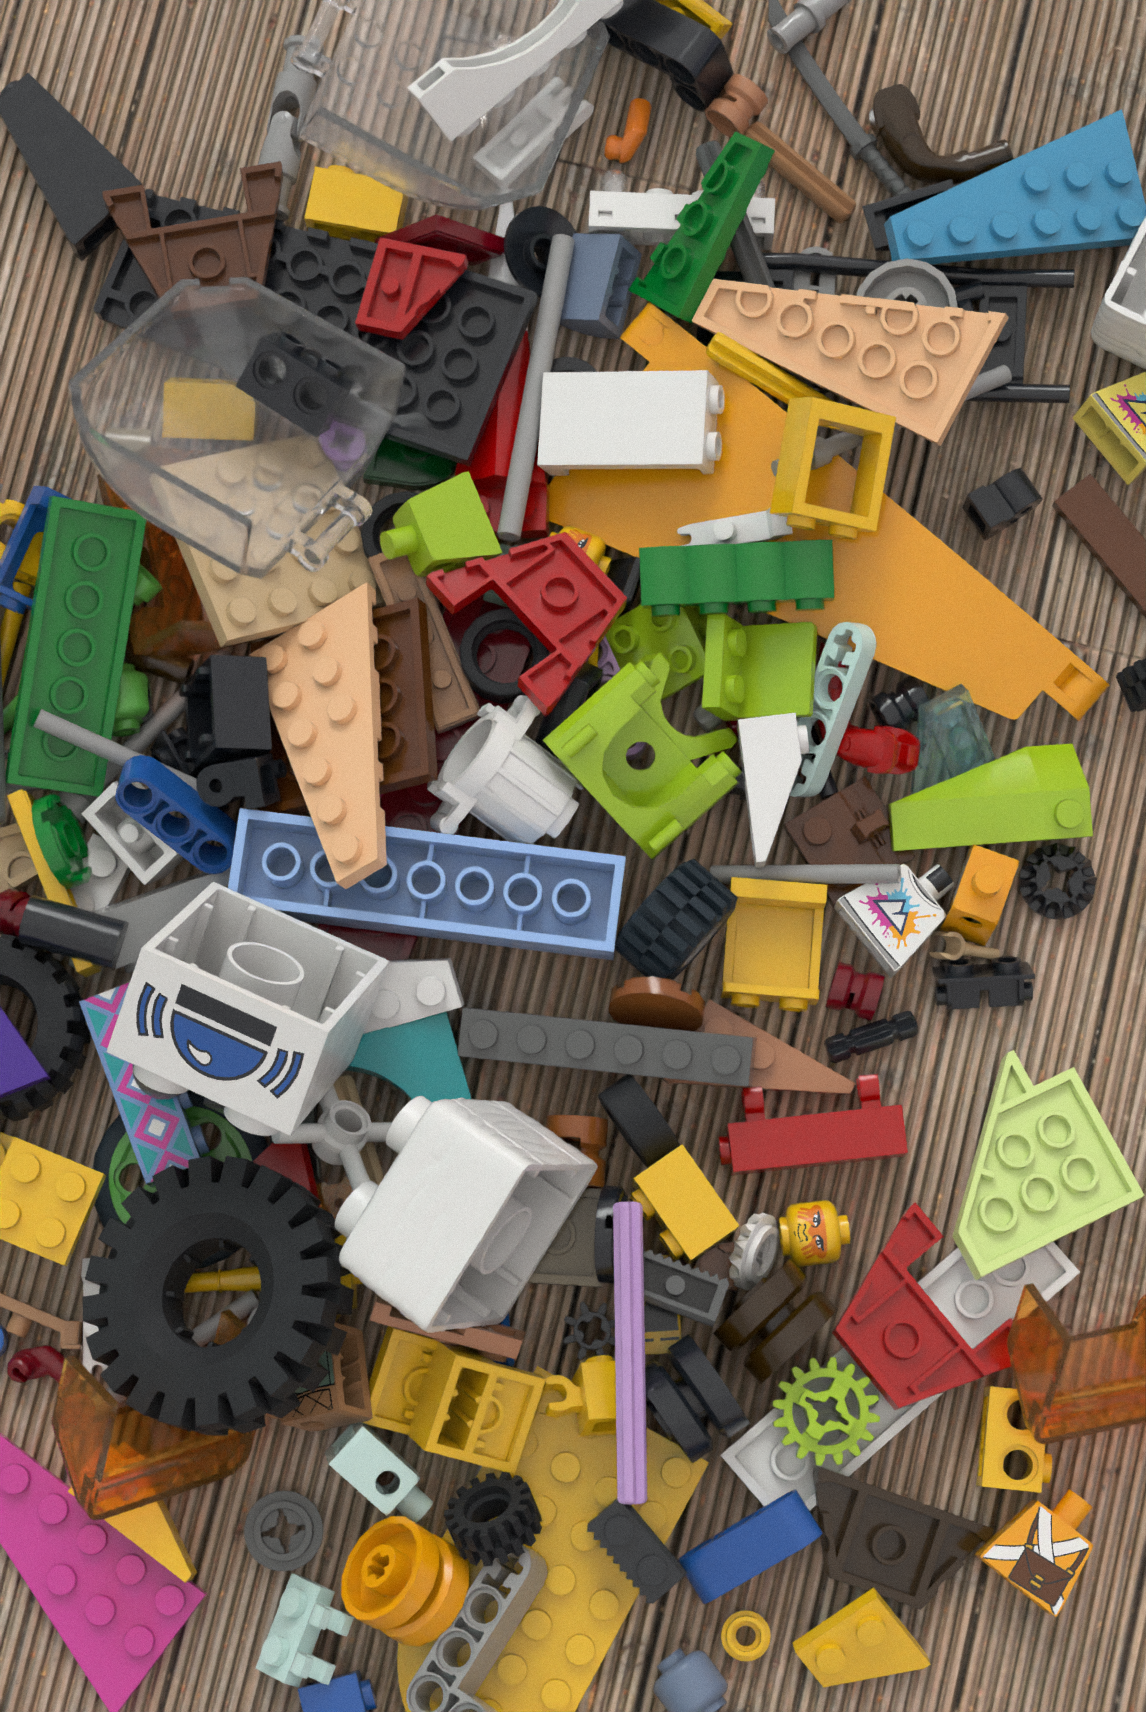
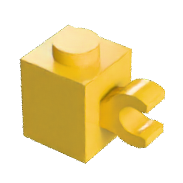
M594 1356L580 1363L572 1378V1382L561 1375H552L545 1378L543 1391L555 1390L563 1397L562 1402L548 1403L545 1409L546 1416L558 1418L569 1413H576L579 1436L616 1434L615 1361L612 1356Z

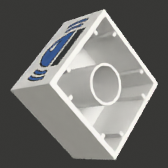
M212 882L141 948L106 1052L134 1064L133 1072L135 1077L151 1089L168 1094H181L191 1090L225 1106L224 1115L227 1120L245 1132L261 1136H270L282 1132L291 1136L353 1061L390 961Z

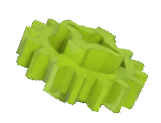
M829 1357L825 1368H820L817 1360L811 1358L808 1360L809 1372L804 1374L801 1369L794 1366L790 1370L795 1381L792 1384L779 1381L777 1386L786 1395L784 1400L772 1401L771 1406L783 1412V1417L772 1422L773 1427H786L788 1433L783 1437L781 1443L783 1446L796 1442L799 1445L796 1452L798 1459L804 1458L811 1451L814 1453L815 1465L822 1466L826 1454H831L834 1463L840 1465L843 1464L842 1451L847 1449L849 1453L857 1457L861 1452L856 1442L859 1439L872 1442L874 1436L865 1428L867 1423L879 1422L880 1416L869 1413L868 1406L879 1401L878 1395H865L863 1389L870 1382L868 1377L857 1381L852 1378L855 1370L854 1364L850 1363L843 1371L837 1370L836 1357ZM815 1378H833L825 1391L813 1393L802 1387ZM849 1389L854 1394L858 1404V1419L848 1414L845 1397ZM805 1398L812 1402L817 1401L820 1403H824L831 1398L835 1402L832 1410L838 1414L837 1417L845 1421V1424L833 1420H825L822 1425L816 1421L819 1413L813 1409V1405L806 1402ZM793 1403L802 1408L807 1424L802 1434L798 1431L793 1420ZM838 1430L848 1435L846 1439L837 1444L828 1446L818 1445V1442L826 1432Z

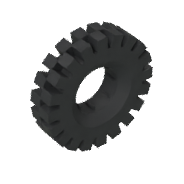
M212 1156L188 1160L189 1172L172 1165L152 1176L157 1189L154 1193L138 1186L121 1203L131 1216L126 1224L110 1217L98 1239L112 1247L108 1258L92 1255L90 1257L85 1280L100 1285L99 1294L82 1297L83 1321L98 1327L99 1331L86 1337L92 1359L108 1365L100 1375L114 1393L128 1397L125 1404L144 1416L189 1432L192 1430L204 1435L228 1436L229 1428L241 1433H247L265 1427L264 1415L267 1413L279 1418L287 1415L301 1404L295 1394L299 1387L315 1391L329 1372L318 1362L324 1351L338 1356L347 1332L334 1327L337 1315H352L354 1290L341 1284L340 1277L351 1274L339 1262V1254L343 1246L334 1241L342 1234L335 1229L333 1215L318 1207L321 1201L316 1196L284 1175L264 1165L260 1166L248 1159L226 1156L225 1162H222ZM236 1247L245 1248L251 1254L249 1261L258 1267L261 1278V1292L259 1293L260 1300L257 1310L247 1327H244L241 1330L242 1332L231 1341L222 1345L209 1342L207 1347H200L192 1338L194 1332L186 1328L183 1317L184 1293L188 1281L196 1268L200 1267L202 1262L212 1254L221 1250L234 1252Z

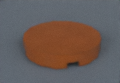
M653 976L633 977L625 980L622 988L617 984L611 988L608 1012L618 1023L695 1031L702 1026L705 1001L694 989L691 990V995L681 991L682 984L674 980Z

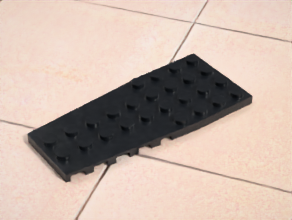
M145 190L152 228L240 214L239 210L223 207V211L199 206L197 201L181 197L180 201L157 196L154 190ZM276 219L263 300L260 304L169 319L123 238L93 309L101 320L237 379H240L262 337L274 332L278 334L282 331L290 333L303 341L306 345L304 350L319 360L321 357H326L344 367L346 370L345 376L355 382L334 421L470 467L538 298L536 292L465 270L403 340L359 331L355 321L378 243L351 237L350 241L330 237L328 231L308 227V231L285 226L284 221ZM272 356L269 362L270 371L275 377L284 379L286 375L284 362L280 358ZM312 381L309 386L310 396L316 403L324 405L327 399L326 390L320 383Z

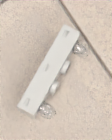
M610 169L601 177L600 191H590L589 234H621L632 245L658 246L660 242L667 245L680 226L676 219L686 203L690 204L698 200L704 190L693 192L692 195L673 194L672 191L662 188L650 189L646 193L627 192L628 180L626 175L618 169ZM761 179L746 213L760 249L771 250L774 236L775 198H765V184Z

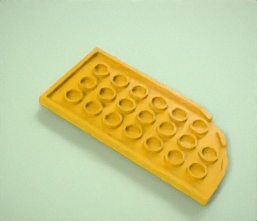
M539 1366L533 1372L541 1375L543 1378L553 1375ZM542 1390L515 1474L510 1473L512 1478L518 1475L522 1477L524 1483L527 1482L541 1514L542 1522L540 1524L542 1529L540 1534H534L535 1543L532 1546L523 1545L538 1552L545 1559L547 1578L475 1694L498 1712H575L639 1594V1588L633 1587L632 1580L626 1579V1572L619 1570L620 1564L613 1563V1556L606 1555L607 1548H600V1540H593L594 1532H587L588 1522L617 1498V1435L579 1436L576 1413H569L558 1418L546 1416L545 1409L548 1403L563 1401L562 1395L555 1390ZM646 1427L647 1501L643 1504H633L632 1507L665 1545L709 1462L700 1458L692 1464L679 1445ZM482 1466L476 1477H478L481 1483L486 1481V1474L494 1472L496 1478L499 1479L504 1471ZM447 1528L442 1538L455 1546ZM468 1558L466 1559L469 1565V1588L484 1566L482 1560L476 1566L470 1564ZM517 1562L513 1569L519 1575L523 1570V1566ZM501 1584L498 1590L509 1594L511 1589ZM497 1600L490 1602L486 1606L484 1611L486 1623L491 1622L497 1615ZM437 1639L420 1647L405 1646L398 1642V1683L406 1712H411L406 1702V1692L409 1684ZM469 1643L459 1649L457 1654L459 1667L465 1665L470 1658L471 1648ZM441 1687L435 1689L431 1694L430 1708L432 1711L436 1710L442 1703L443 1691Z

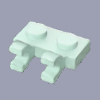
M291 1573L286 1589L281 1596L280 1605L269 1634L262 1646L261 1655L255 1669L284 1684L298 1688L302 1678L307 1679V1677L329 1685L336 1665L312 1655L321 1629L325 1630L327 1628L347 1637L354 1617L330 1606L335 1591L306 1577Z

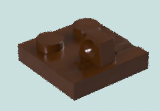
M866 776L788 821L783 827L806 865H902L915 858L912 850L892 851L889 813ZM864 884L824 885H827V899L832 907H834L839 898Z

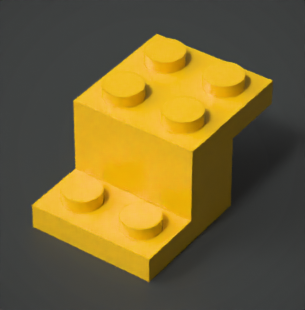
M0 1132V1239L61 1265L68 1266L107 1175L17 1137Z
M388 1326L369 1381L373 1419L362 1423L408 1435L424 1451L515 1474L546 1379L539 1374L495 1363L493 1360L478 1354V1349L463 1345L450 1346L438 1342L429 1336Z

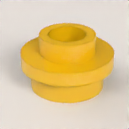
M741 1610L731 1614L725 1620L721 1629V1642L726 1652L734 1659L745 1662L756 1660L769 1647L771 1639L770 1629L765 1619L758 1613L750 1610ZM742 1626H749L755 1632L753 1642L748 1645H742L736 1639V1632Z

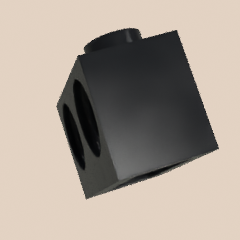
M282 331L278 334L274 332L262 337L235 387L315 437L328 431L355 382L345 376L346 370L344 367L329 358L321 357L319 360L304 350L306 347L305 343L290 333ZM272 356H276L284 362L286 366L284 379L275 377L270 371L269 362ZM312 381L320 383L326 390L327 399L324 405L316 403L311 398L309 386Z

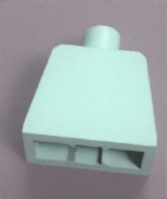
M362 1422L350 1424L325 1451L328 1464L386 1516L396 1508L405 1517L417 1523L432 1506L433 1501L416 1486L420 1480L417 1471L367 1424ZM384 1471H390L395 1475L393 1481L385 1486H381L376 1481L377 1477Z

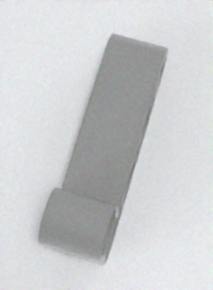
M522 1545L525 1553L519 1557L512 1552L507 1555L509 1562L501 1564L499 1559L495 1558L493 1566H483L469 1588L463 1607L452 1625L439 1636L409 1684L406 1692V1702L411 1712H498L475 1694L545 1583L547 1565L545 1559L538 1552ZM517 1562L523 1566V1570L519 1575L513 1569ZM501 1584L511 1589L509 1594L498 1590ZM497 1600V1615L491 1622L486 1623L484 1620L486 1606L490 1602ZM469 1643L471 1648L470 1658L465 1665L459 1667L457 1663L459 1649ZM441 1687L443 1691L442 1703L436 1710L432 1711L430 1708L431 1694L435 1689Z

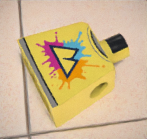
M1143 372L1094 392L1072 417L1127 485L1134 482L1146 469V372Z

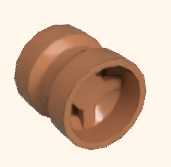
M733 74L724 85V94L721 98H715L705 110V116L719 132L729 138L732 137L735 131L744 135L746 130L749 129V120L752 116H758L768 104V98L753 81L745 76Z

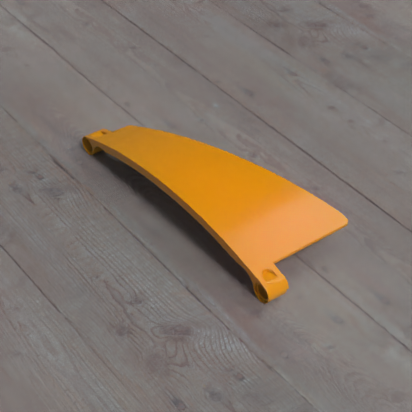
M648 302L619 338L649 362L643 371L708 370L718 381L719 385L723 386L725 395L724 411L722 414H717L716 432H720L722 438V454L719 461H714V473L703 474L698 469H569V476H555L548 484L550 522L561 527L573 526L597 535L605 541L606 546L639 558V548L689 544L692 540L691 535L681 536L677 533L678 528L688 524L768 510L771 507L776 479L771 469V463L779 459L787 415L786 411L749 381L708 357L706 346L655 305ZM839 455L832 457L831 463L818 469L810 470L805 503L850 513L857 470ZM884 492L876 532H858L857 539H844L828 535L829 527L815 524V530L792 527V535H785L779 539L766 541L832 540L834 600L824 601V610L796 611L795 602L776 603V611L767 612L766 614L787 623L812 622L817 626V636L826 640L832 629L839 623L853 622L865 624L872 629L876 637V650L872 660L1010 720L1018 719L1043 691L1067 710L1077 721H1080L1110 686L1099 674ZM850 636L847 644L852 647V651H855L856 644L853 643Z

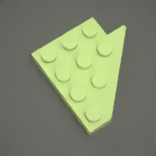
M1014 1050L1008 1052L1001 1060L952 1236L975 1280L993 1273L1145 1196L1074 1067L1033 1086Z

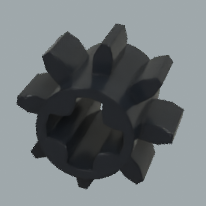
M581 1302L580 1309L583 1315L578 1320L567 1316L564 1318L568 1325L574 1327V1334L563 1339L564 1344H571L577 1341L581 1346L578 1352L579 1360L585 1357L587 1350L596 1351V1355L600 1356L604 1355L602 1348L607 1343L615 1346V1338L610 1336L611 1329L615 1328V1319L608 1322L604 1317L607 1304L603 1303L596 1313L589 1312L587 1305ZM593 1318H597L602 1321L600 1329L606 1333V1337L603 1341L595 1339L591 1345H587L583 1342L584 1333L578 1330L579 1325L582 1322L590 1324Z

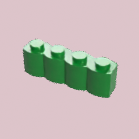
M832 540L639 548L642 608H651L652 617L679 616L680 607L699 606L700 615L727 614L728 605L747 604L748 613L775 612L776 603L795 602L796 611H815L825 609L824 601L834 600Z

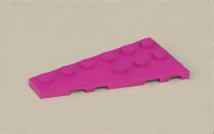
M0 1433V1544L109 1712H120L206 1597L207 1593L192 1581L183 1582L68 1492L71 1488L69 1485Z

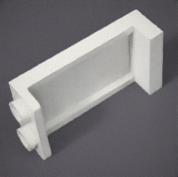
M708 370L544 372L537 465L551 476H569V469H698L703 474H713L714 461H719L722 454V438L720 432H716L717 414H722L724 411L725 395L723 386L719 385L718 381Z

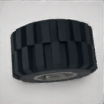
M695 859L684 862L675 868L652 891L629 918L617 936L615 950L645 977L653 976L674 980L726 923L735 910L738 897Z

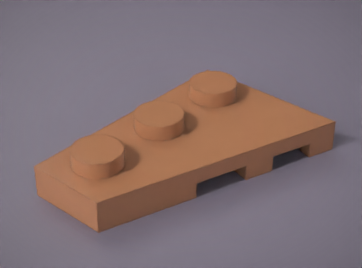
M378 1297L374 1304L369 1320L429 1336L438 1342L450 1346L463 1345L478 1349V1354L498 1362H506L507 1357L516 1360L526 1334L524 1331L500 1323L484 1327L473 1326L465 1329H449L443 1332L427 1333L402 1315L397 1308Z

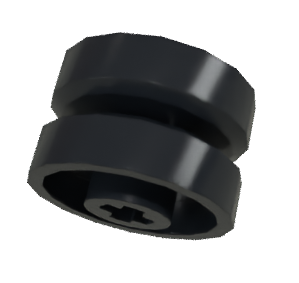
M687 1334L667 1349L668 1359L679 1375L677 1380H672L661 1363L650 1360L645 1364L646 1398L648 1400L646 1401V1406L670 1440L675 1439L693 1464L713 1450V1440L701 1422V1419L705 1416L708 1417L720 1435L728 1438L750 1423L714 1367L691 1336Z

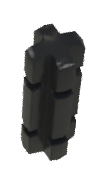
M905 1011L893 1015L890 1021L884 1018L851 1029L848 1035L844 1036L842 1032L828 1037L824 1041V1045L830 1061L838 1063L849 1059L853 1053H856L858 1056L894 1043V1039L898 1038L899 1041H903L916 1036L918 1025L911 1011Z

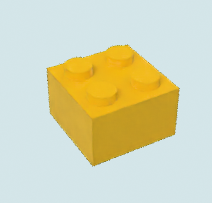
M683 1144L633 1178L632 1186L635 1191L631 1193L632 1196L630 1198L632 1202L641 1203L643 1217L646 1221L654 1217L664 1230L659 1234L658 1239L674 1261L682 1257L686 1264L692 1263L735 1233L739 1227L737 1221Z

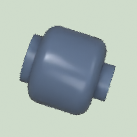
M679 1648L657 1666L662 1675L655 1681L653 1691L668 1712H717L727 1703L723 1695L728 1689V1683L704 1651L697 1650L685 1655L681 1648Z

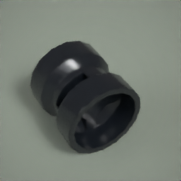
M911 676L897 683L896 694L894 692L888 694L880 692L869 699L872 713L880 726H891L906 730L907 726L911 724V720L923 723L934 716L932 705L917 680Z

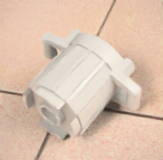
M518 696L507 712L499 705L495 707L491 703L482 706L477 713L481 718L466 731L454 746L443 764L438 780L428 782L427 790L443 801L437 812L430 819V825L434 830L444 834H454L459 823L470 813L508 842L536 845L534 842L545 833L555 839L569 823L579 806V803L571 798L574 787L582 790L584 786L559 759L525 734L535 716H538L541 712L527 696Z

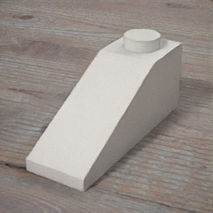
M796 713L739 719L737 723L755 868L764 867L800 768L801 754L809 753L806 725L797 726Z

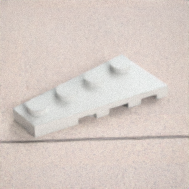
M451 958L389 960L390 963L363 1034L462 1007L464 1001Z

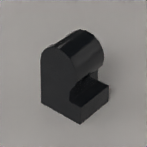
M1018 468L1003 475L986 487L983 485L967 494L962 508L986 541L1037 507L1043 498L1024 470Z
M272 753L231 759L205 767L199 773L196 780V789L199 797L206 804L214 807H221L238 801L245 797L247 809L263 807L281 801Z

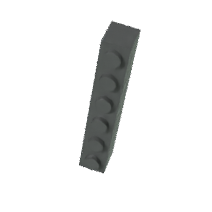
M463 1008L458 1056L750 1087L753 1081L757 1037L479 1008Z

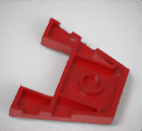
M566 532L510 548L508 554L486 561L480 557L465 562V567L444 573L443 569H440L426 576V586L452 615L492 589L549 650L551 654L520 675L517 684L544 716L552 712L624 610L627 597Z
M916 1202L902 1215L831 1332L894 1410L1028 1361L1039 1354V1351L1011 1318L1002 1323L972 1349L907 1271V1267L944 1237Z

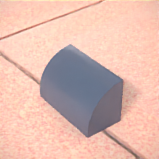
M573 233L572 238L575 240L560 325L589 336L620 339L632 292L628 291L636 278L642 254L621 234Z

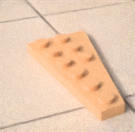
M713 279L692 322L713 334L717 332L725 334L767 361L866 410L895 416L896 425L941 446L1009 317L1006 313L974 312L957 307H932L916 305L914 302L841 294V296L817 293L813 290L798 289L797 291L771 288L768 285Z
M368 582L309 617L306 622L288 630L249 655V657H266L269 709L336 883L344 889H348L387 865L385 811L380 807L379 782L383 781V764L378 761L377 741L382 740L379 672L374 667V645L378 644L377 627L373 625L372 606L376 605V590Z

